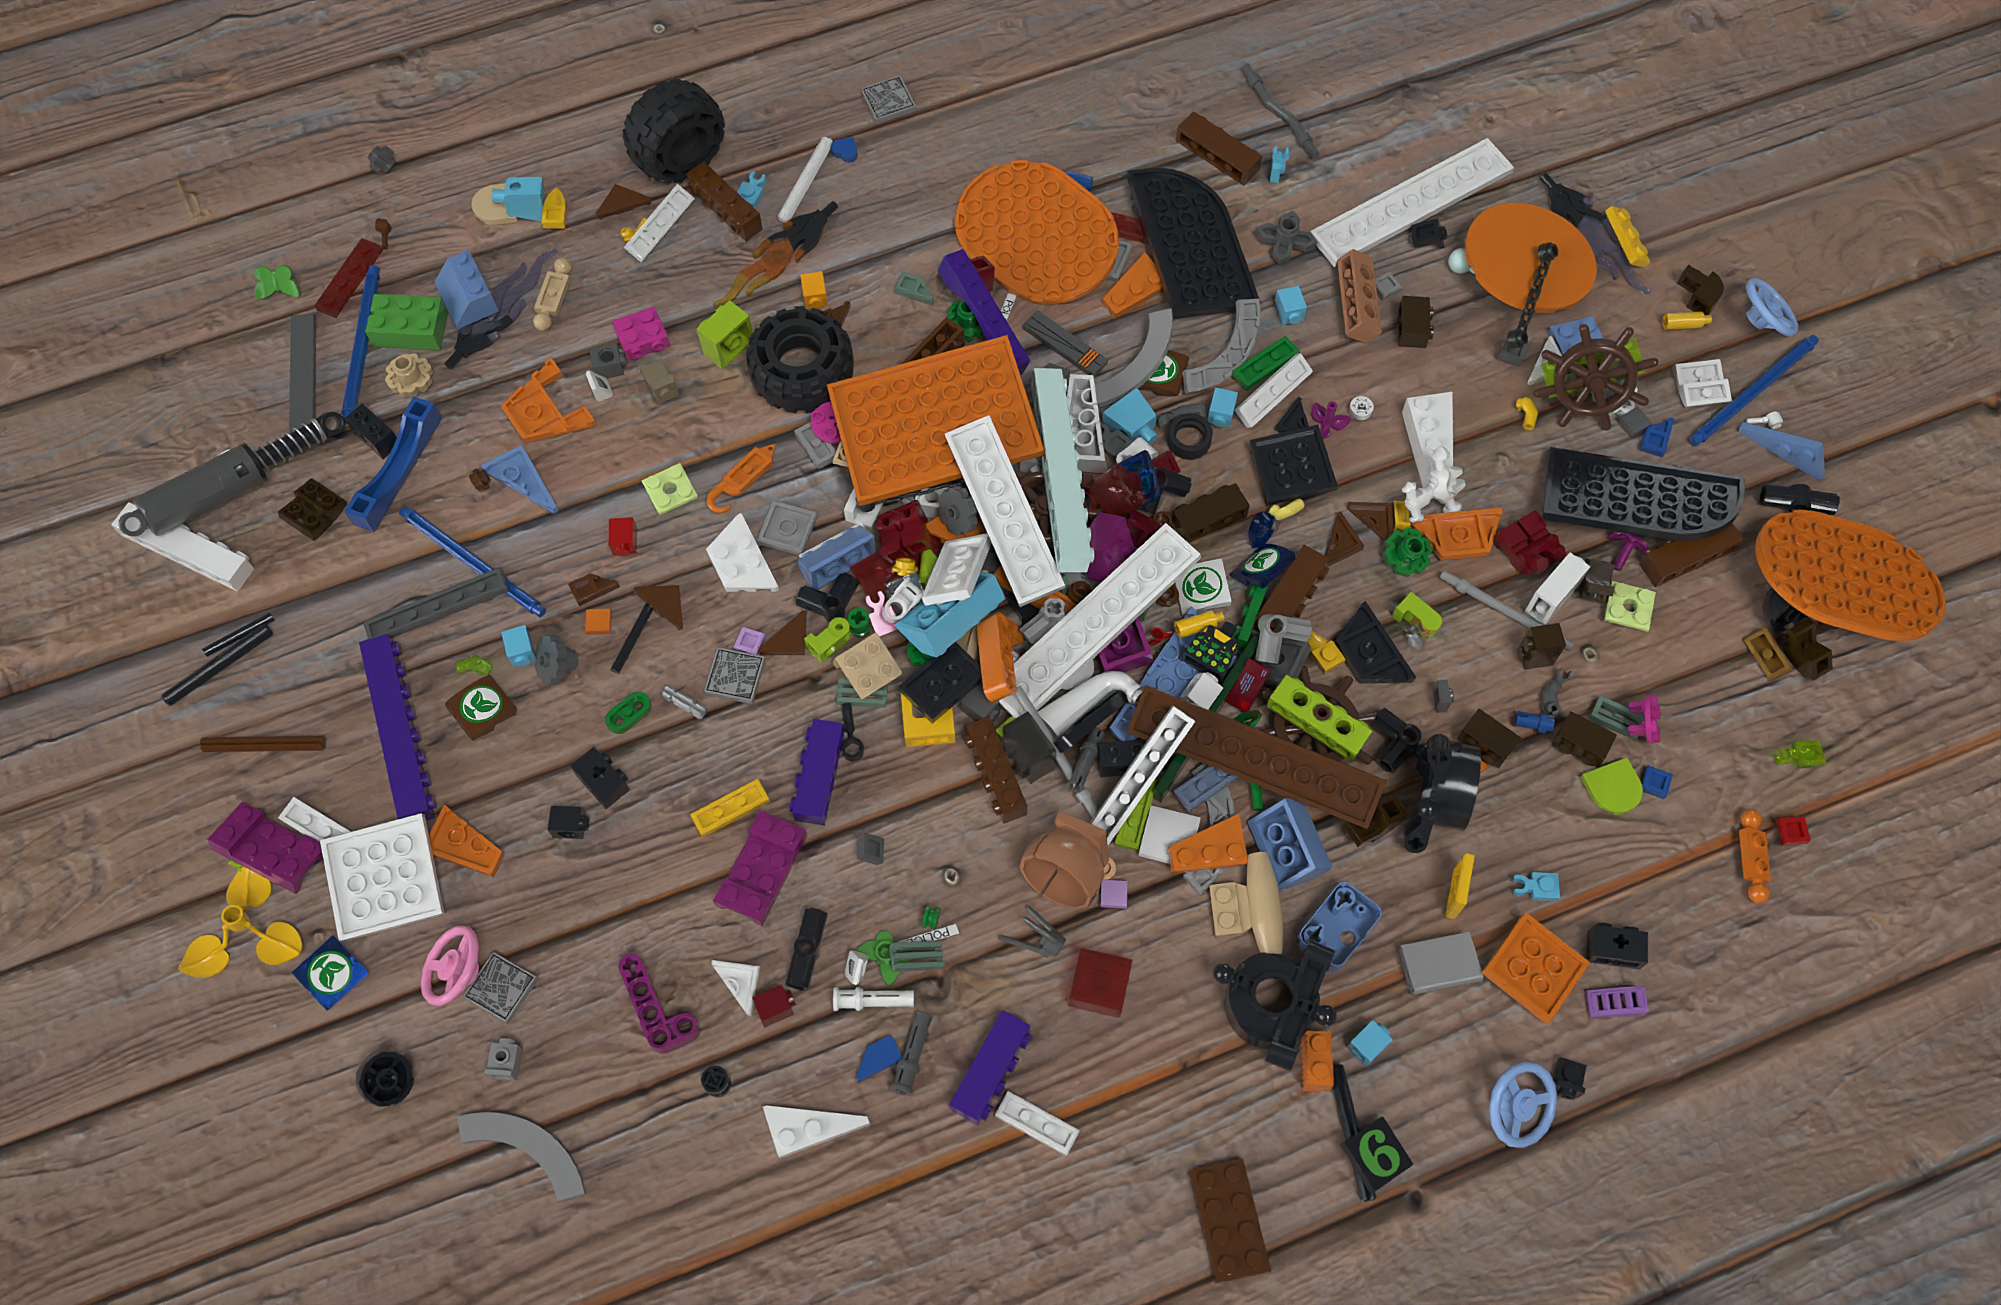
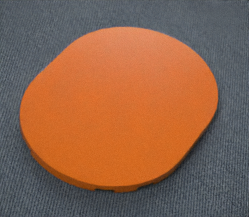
M1014 160L1001 166L995 165L974 178L959 198V204L955 213V230L961 248L964 249L969 259L985 256L995 267L994 280L1020 299L1045 305L1063 304L1077 300L1100 286L1115 265L1119 251V235L1110 210L1091 192L1053 165L1045 162H1028V160Z
M1793 510L1791 513H1779L1770 518L1757 535L1755 543L1756 558L1769 584L1790 605L1815 620L1880 639L1913 641L1931 633L1944 617L1946 608L1945 595L1935 572L1928 570L1922 563L1924 559L1914 549L1904 547L1895 541V536L1883 530L1816 511Z

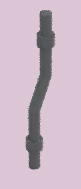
M1245 64L1242 70L1248 77V83L1252 89L1258 92L1268 108L1290 124L1298 136V142L1302 148H1306L1311 158H1317L1319 152L1313 145V139L1309 133L1303 130L1292 113L1271 98L1263 86V80L1259 74H1255L1251 66Z

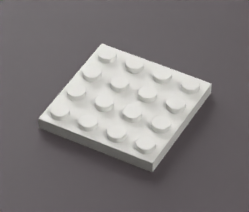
M421 813L320 840L339 941L344 942L445 915L424 814Z

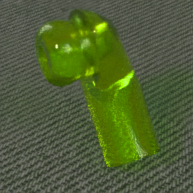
M478 655L455 662L459 674L472 670L480 675H487L492 669L490 662Z

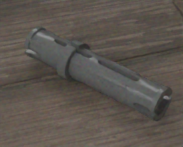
M1098 727L1089 732L1086 742L1080 747L1081 754L1067 784L1070 790L1073 784H1075L1073 792H1082L1094 759L1099 756L1098 745L1102 742L1105 733L1101 730L1099 736H1097L1100 729Z

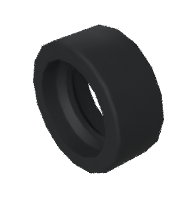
M1187 413L1179 415L1169 426L1167 443L1170 450L1182 459L1194 460L1201 458L1211 447L1213 434L1211 424L1198 414ZM1182 428H1195L1204 435V440L1198 445L1189 446L1181 443L1176 438V434Z

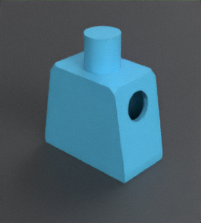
M543 178L506 179L505 190L493 189L492 201L505 203L506 212L509 216L541 222L545 202Z
M1137 388L1103 412L1102 423L1106 424L1111 432L1117 429L1132 441L1142 437L1150 445L1158 438V434L1153 430L1156 424V414Z

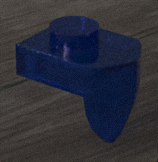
M1260 511L1253 518L1249 526L1248 538L1251 547L1254 549L1267 543L1278 530L1281 521L1276 520V517L1268 512Z

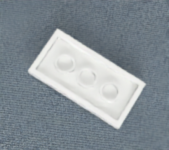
M988 533L945 541L921 597L925 606L932 604L940 605L954 600L962 601L971 597L992 543Z

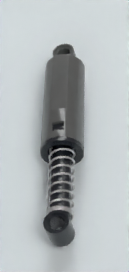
M326 412L317 419H310L308 425L302 423L300 429L293 428L290 434L284 432V437L282 438L276 436L274 442L267 441L264 447L259 445L256 451L251 450L246 443H243L135 497L133 501L137 510L123 514L119 519L118 526L128 536H139L147 529H150L155 536H160L267 481L264 468L268 470V466L272 464L277 466L276 462L282 459L286 462L285 457L289 455L294 457L293 453L299 450L303 453V448L307 446L311 448V444L315 442L320 444L319 440L324 442L327 437L341 433L345 427V420L337 412ZM328 417L336 420L337 424L334 430L326 427L325 422ZM131 517L137 518L140 523L139 528L135 531H129L125 526L127 519Z

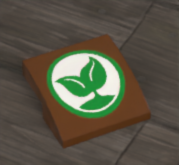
M1168 350L1156 372L1138 390H1154L1157 396H1178L1183 382L1182 372L1187 369L1189 356Z
M490 674L468 685L445 702L446 708L472 741L494 731L496 724L517 713V708Z

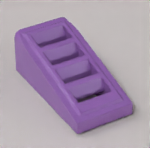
M1644 986L1586 991L1590 1018L1643 1017L1649 1011ZM1620 996H1624L1626 1008H1622ZM1632 996H1634L1635 1007L1633 1006ZM1597 997L1602 998L1603 1010H1599ZM1609 997L1613 998L1614 1009H1610Z

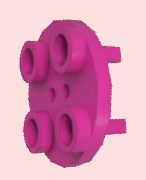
M829 401L821 404L812 412L811 428L815 436L821 441L840 443L838 426H835L837 422L832 403Z
M1647 694L1645 701L1630 702V712L1643 713L1645 721H1641V725L1629 726L1630 736L1647 737L1648 744L1660 743V728H1658L1657 720H1660L1661 712L1657 695Z

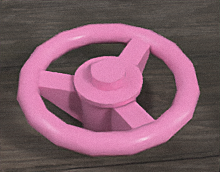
M457 925L447 930L430 950L422 969L420 983L422 996L430 1005L444 1006L454 1001L464 991L466 986L475 980L479 970L478 956L480 945L477 934L470 926ZM460 935L463 936L458 950L451 949L440 960H437L444 947L452 939ZM433 972H437L439 979L447 980L445 993L440 996L435 995L432 990Z

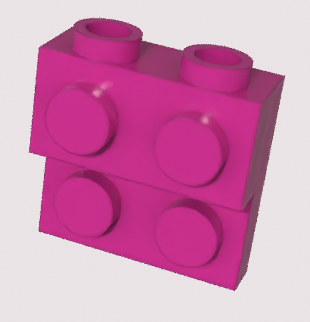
M655 306L612 321L627 361L639 359L655 351H662L670 346L667 333Z

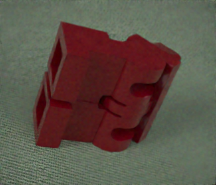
M918 499L879 515L877 529L882 545L880 547V554L891 564L896 563L897 558L911 557L910 552L916 555L933 548L930 532L926 527L928 519Z
M1536 510L1519 519L1517 523L1514 522L1499 531L1493 539V544L1497 549L1501 548L1513 567L1517 571H1523L1527 576L1535 572L1542 573L1547 570L1550 563L1555 560L1560 562L1567 556L1565 546L1560 544L1558 535L1549 533L1546 529V523Z

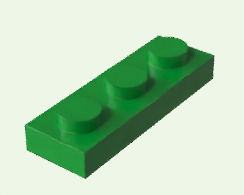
M1285 335L1234 369L1232 376L1248 391L1279 370L1295 354H1299L1300 350Z
M1260 577L1258 585H1252L1248 597L1252 599L1250 606L1245 605L1241 616L1245 621L1243 626H1237V631L1233 638L1239 642L1237 650L1244 651L1248 644L1256 617L1259 614L1270 580Z

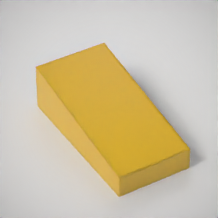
M1393 501L1394 530L1410 528V512L1405 506V501Z

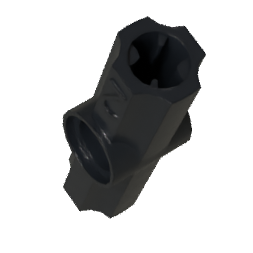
M1764 484L1759 495V503L1765 506L1786 508L1789 513L1793 510H1809L1835 515L1840 504V497L1834 493L1813 491L1810 486L1805 484H1794L1790 487Z
M815 908L805 909L799 935L794 942V954L786 986L800 991L809 990L815 963L820 955L819 948L828 917L826 912ZM809 944L814 947L809 954L800 952L804 945Z

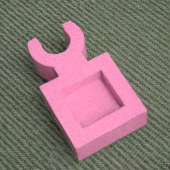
M880 591L877 593L879 597L878 603H872L869 596L865 597V601L874 611L869 614L873 630L879 636L897 630L895 626L896 623H889L883 617L882 611L885 598ZM889 606V613L895 616L892 607Z

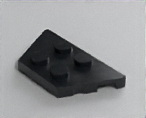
M1363 602L1356 614L1348 622L1346 628L1337 637L1334 644L1345 657V661L1360 684L1414 682L1416 679L1415 674L1367 602Z

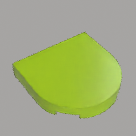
M1628 758L1584 773L1580 777L1595 805L1615 815L1629 813L1641 801L1643 794L1642 784Z

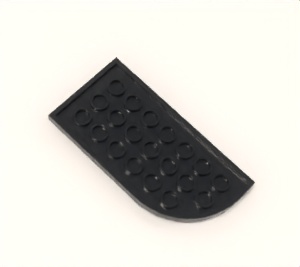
M1146 168L1127 171L1126 177L1174 319L1236 311V301L1259 299L1229 212L1222 199L1211 187L1190 174L1174 169Z
M1550 447L1542 519L1675 541L1703 539L1722 532L1735 521L1744 501L1745 477Z

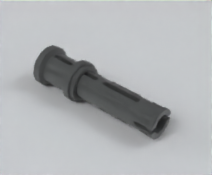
M916 1012L903 1058L897 1062L896 1067L898 1071L896 1078L889 1089L905 1096L913 1095L912 1086L916 1074L920 1072L919 1058L932 1020V1016L927 1013Z

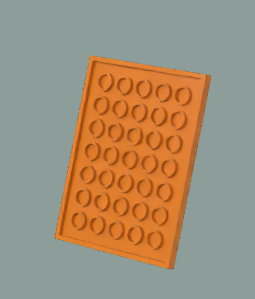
M1008 335L827 384L859 506L963 478L946 440L945 433L988 415L993 422L1011 464L1045 455Z

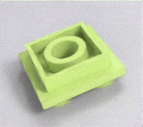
M680 463L641 480L659 516L698 498ZM668 488H676V491L672 494L665 493Z
M1612 581L1611 585L1615 589L1613 597L1608 596L1604 621L1648 632L1656 592ZM1623 604L1631 605L1634 608V612L1627 611Z

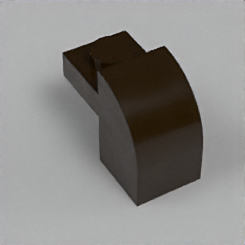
M1690 265L1684 269L1676 283L1693 294L1686 307L1693 312H1703L1704 315H1709L1713 311L1724 291L1723 282L1714 271L1709 276H1706Z
M1586 558L1585 562L1590 568L1581 581L1580 597L1606 603L1607 596L1613 597L1615 589L1610 584L1615 565L1610 562Z
M1807 618L1789 629V641L1783 644V650L1787 659L1798 672L1814 681L1833 669L1832 650L1816 640V622Z
M1394 794L1378 802L1368 829L1351 822H1347L1343 827L1356 846L1360 847L1370 841L1373 843L1397 827L1408 814Z

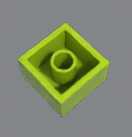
M730 300L725 305L720 306L710 318L701 322L697 328L703 354L722 370L749 347V339L753 333L749 315Z

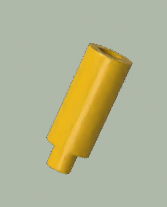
M1703 312L1665 313L1663 316V328L1665 330L1703 328L1704 324H1711L1712 322L1711 315H1704Z
M1211 610L1175 621L1174 628L1178 638L1181 639L1202 632L1208 625L1217 627V623L1225 619L1222 612L1214 614Z

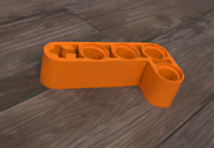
M997 612L977 624L983 690L987 699L992 703L1016 693L1017 686L1012 648L1023 643V635L1019 631V627L1001 612Z

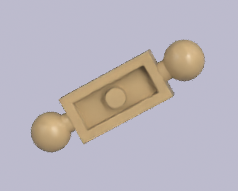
M558 258L554 262L555 272L547 271L534 306L535 312L538 314L534 316L533 324L540 331L550 328L552 323L550 316L558 317L571 279L567 274L571 272L572 265L566 258Z

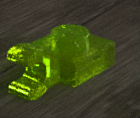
M1820 740L1794 742L1791 745L1792 749L1779 750L1780 754L1774 755L1776 765L1796 762L1797 769L1819 768L1826 764Z

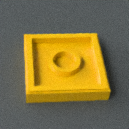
M1465 853L1453 869L1445 913L1448 918L1456 919L1467 904L1475 855Z

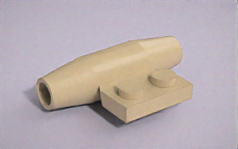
M1267 852L1251 853L1248 855L1247 886L1235 882L1209 885L1216 938L1239 936L1252 928L1260 953L1266 952L1268 954L1283 955V917L1278 882L1269 854Z

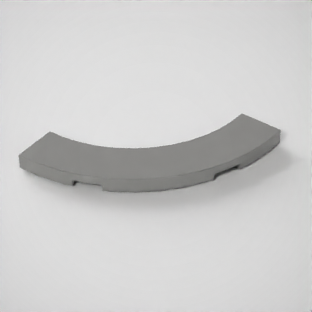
M1260 299L1236 301L1235 328L1228 345L1212 362L1182 372L1185 394L1198 393L1217 386L1233 375V370L1246 361L1255 344L1257 329L1260 325Z
M1171 308L1149 313L1148 336L1137 357L1117 375L1095 384L1098 408L1117 402L1135 388H1140L1156 372L1168 352V345L1173 335L1174 322Z
M1202 763L1191 772L1192 778L1209 765ZM1228 786L1206 801L1209 827L1235 815L1234 802ZM1223 868L1186 872L1183 878L1201 896L1210 888L1209 885L1215 882Z
M482 1112L457 1116L462 1144L501 1142L515 1146L532 1156L544 1169L552 1183L559 1203L586 1195L582 1177L568 1152L551 1134L538 1125L503 1113Z

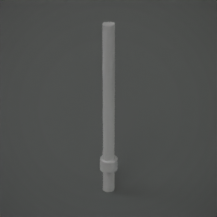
M1446 570L1442 572L1440 579L1455 586V590L1460 593H1467L1528 628L1543 625L1471 585V581L1464 577L1460 579ZM1564 637L1566 642L1565 649L1570 651L1575 642Z
M1021 685L1018 686L1016 693H1014L1065 776L1070 780L1074 769L1064 753H1060L1054 745L1055 739ZM1084 787L1082 792L1077 793L1075 796L1080 804H1084L1093 819L1099 809L1091 798L1093 795L1089 788Z

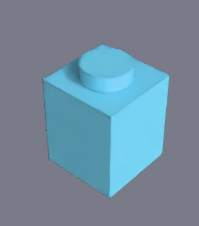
M1299 286L1277 290L1274 304L1282 325L1297 324L1300 321H1304L1307 306Z
M1215 388L1208 416L1210 424L1217 427L1230 428L1238 392Z
M526 625L501 632L507 658L513 667H524L533 661H537L532 637Z
M1372 1020L1350 1042L1347 1049L1367 1067L1393 1039L1384 1025L1381 1023L1377 1024Z

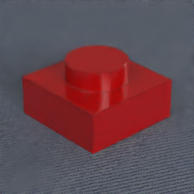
M1805 817L1779 818L1776 821L1782 846L1808 844L1811 841Z

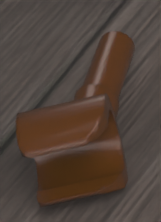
M377 218L375 229L378 232H382V249H388V233L391 232L392 227L386 219Z

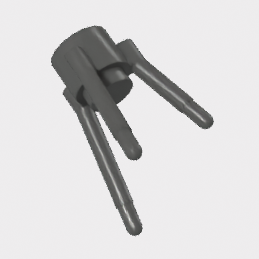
M1026 906V910L1047 931L1028 917H1024L1023 921L1043 935L1039 943L1043 948L1013 938L999 936L1001 941L1040 953L1046 958L1050 954L1056 957L1067 940L1030 906Z

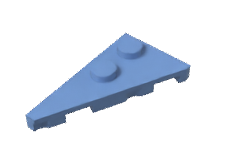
M1745 422L1739 428L1741 434L1816 480L1821 481L1824 477L1823 443Z
M522 445L481 465L482 469L491 477L553 514L558 512L557 506Z

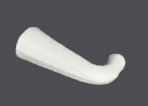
M1107 671L1090 678L1039 710L1038 714L1056 741L1070 730L1108 692L1121 690L1126 693L1130 703L1138 704L1144 688L1124 672Z

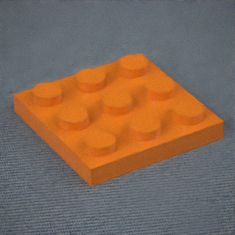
M1525 912L1518 919L1481 973L1542 1022L1548 1024L1552 1021L1590 962Z

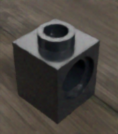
M551 806L547 829L551 836L563 839H584V832L589 829V816L586 815L583 808Z

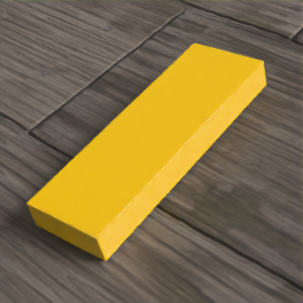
M757 778L691 813L690 816L702 838L766 805L770 802V799Z

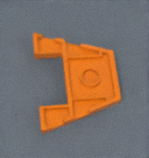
M551 357L544 362L545 366L540 371L536 370L531 375L532 379L524 387L520 386L501 405L502 410L524 443L596 426L594 418L585 405L563 417L543 387L563 377L560 369Z

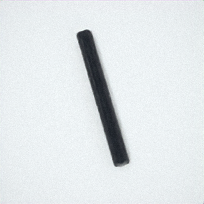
M262 624L161 695L163 701L167 705L172 706L273 635L272 631L266 624Z
M1337 1064L1333 1065V1090L1345 1139L1347 1140L1359 1132L1360 1129L1344 1066ZM1353 1167L1361 1201L1369 1202L1375 1200L1376 1193L1370 1194Z

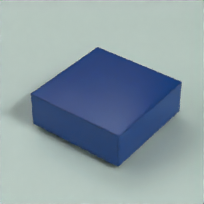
M1648 765L1645 768L1641 782L1643 792L1665 799L1673 774Z

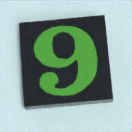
M1383 1116L1340 1144L1370 1194L1376 1192L1414 1165Z

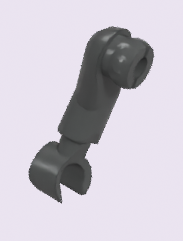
M1201 403L1184 405L1169 411V414L1167 412L1159 414L1156 417L1158 427L1161 428L1170 420L1173 421L1182 414L1192 413L1206 418L1208 413L1205 410L1206 407Z
M1563 667L1559 668L1554 673L1555 680H1552L1542 692L1544 714H1549V717H1555L1561 711L1557 694L1561 690L1562 684L1571 679L1572 670L1568 672L1566 679H1563L1560 676Z

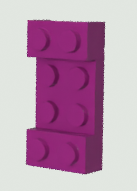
M241 802L207 839L211 849L216 853L294 894L300 891L303 877L317 860H324L319 841L306 834L301 837L266 819L263 812L244 802Z
M759 810L748 831L749 837L727 879L724 878L713 902L716 907L730 909L748 917L757 925L763 927L807 838V832L804 828Z

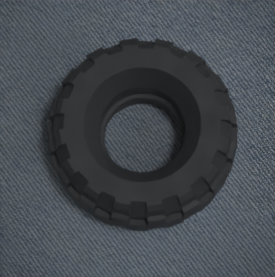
M671 79L670 82L663 81L656 84L654 88L646 90L643 96L632 105V110L629 115L627 114L624 122L626 127L623 129V139L630 159L649 178L652 177L655 181L668 184L672 183V181L675 183L685 181L688 178L687 172L703 161L708 165L713 156L718 153L719 145L723 141L725 134L723 130L725 128L723 113L716 101L698 84L681 79Z
M795 306V309L786 311V308L778 310L773 317L767 316L759 324L760 328H756L749 339V348H746L748 372L756 392L760 397L763 396L768 404L778 409L783 407L785 411L797 414V411L811 413L821 404L831 401L827 384L852 378L854 371L853 351L846 330L842 329L840 322L831 315L826 316L825 312L816 308L807 310L804 306ZM809 347L820 353L814 361L803 366H790L780 361L787 351L794 348Z

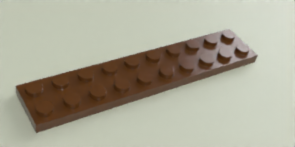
M1145 685L1127 733L1148 741L1173 705L1195 721L1174 752L1368 829L1387 780Z

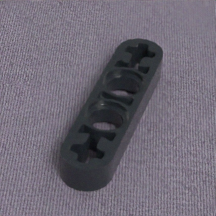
M1117 692L1054 742V745L1060 753H1063L1127 701L1120 692Z

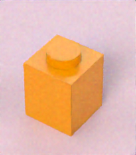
M823 271L800 274L806 309L827 307L828 302Z

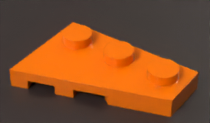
M1145 252L1103 297L1102 304L1115 319L1164 291L1156 264Z
M443 805L429 834L433 857L494 878L505 854L462 818L458 817L446 805Z
M1240 813L1167 848L1172 874L1245 866L1248 863Z

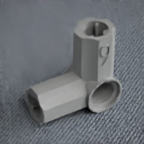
M1050 597L1044 602V606L1038 612L1039 614L1019 629L1028 643L1031 645L1037 643L1068 614L1065 611V603L1061 598L1055 599Z
M1271 613L1262 615L1258 622L1260 636L1255 660L1278 664L1282 638L1307 642L1312 632L1311 621ZM1275 619L1276 628L1271 631L1270 623Z

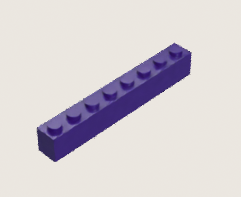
M389 634L359 642L397 818L402 819L422 813L425 815L426 821L434 819L433 809H436L437 805L433 794H430L428 789L432 783L428 772H425L423 764H426V757L418 745V742L421 741V735L413 723V720L416 719V713L408 701V698H411V691L403 679L407 674L404 664L399 661L398 657L402 655L398 641H393Z

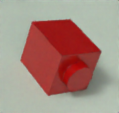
M633 517L609 519L608 545L613 555L624 557L630 554H637V526Z

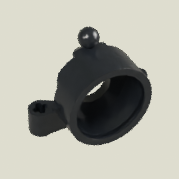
M1442 734L1432 735L1427 743L1417 745L1414 750V755L1417 759L1416 769L1424 776L1421 800L1417 807L1418 813L1405 823L1403 827L1404 847L1407 851L1411 853L1423 852L1427 847L1433 826L1464 831L1467 828L1472 816L1479 786L1481 751L1479 746L1450 741L1447 736Z
M1309 940L1301 963L1291 959L1292 954L1290 953L1284 956L1265 952L1250 956L1240 963L1236 970L1228 963H1220L1215 966L1213 971L1215 980L1221 984L1229 983L1225 993L1224 1006L1230 1026L1241 1039L1251 1044L1252 1047L1268 1049L1264 1061L1291 1072L1299 1051L1298 1047L1301 1038L1313 1020L1316 1019L1322 1026H1331L1335 1023L1337 1018L1335 1009L1330 1005L1319 1006V989L1325 973H1327L1335 953L1334 949ZM1271 978L1279 979L1286 983L1292 994V1002L1289 1008L1279 1013H1272L1263 1009L1256 998V989L1259 983Z

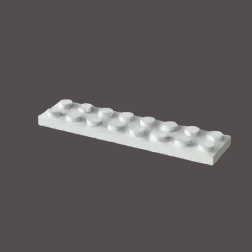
M988 415L945 433L946 440L1019 606L1022 607L1064 589L1063 579L1057 571L1055 561L990 416Z

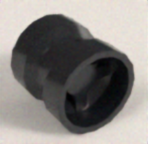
M710 1066L705 1069L701 1076L703 1088L712 1097H723L731 1089V1078L721 1066Z

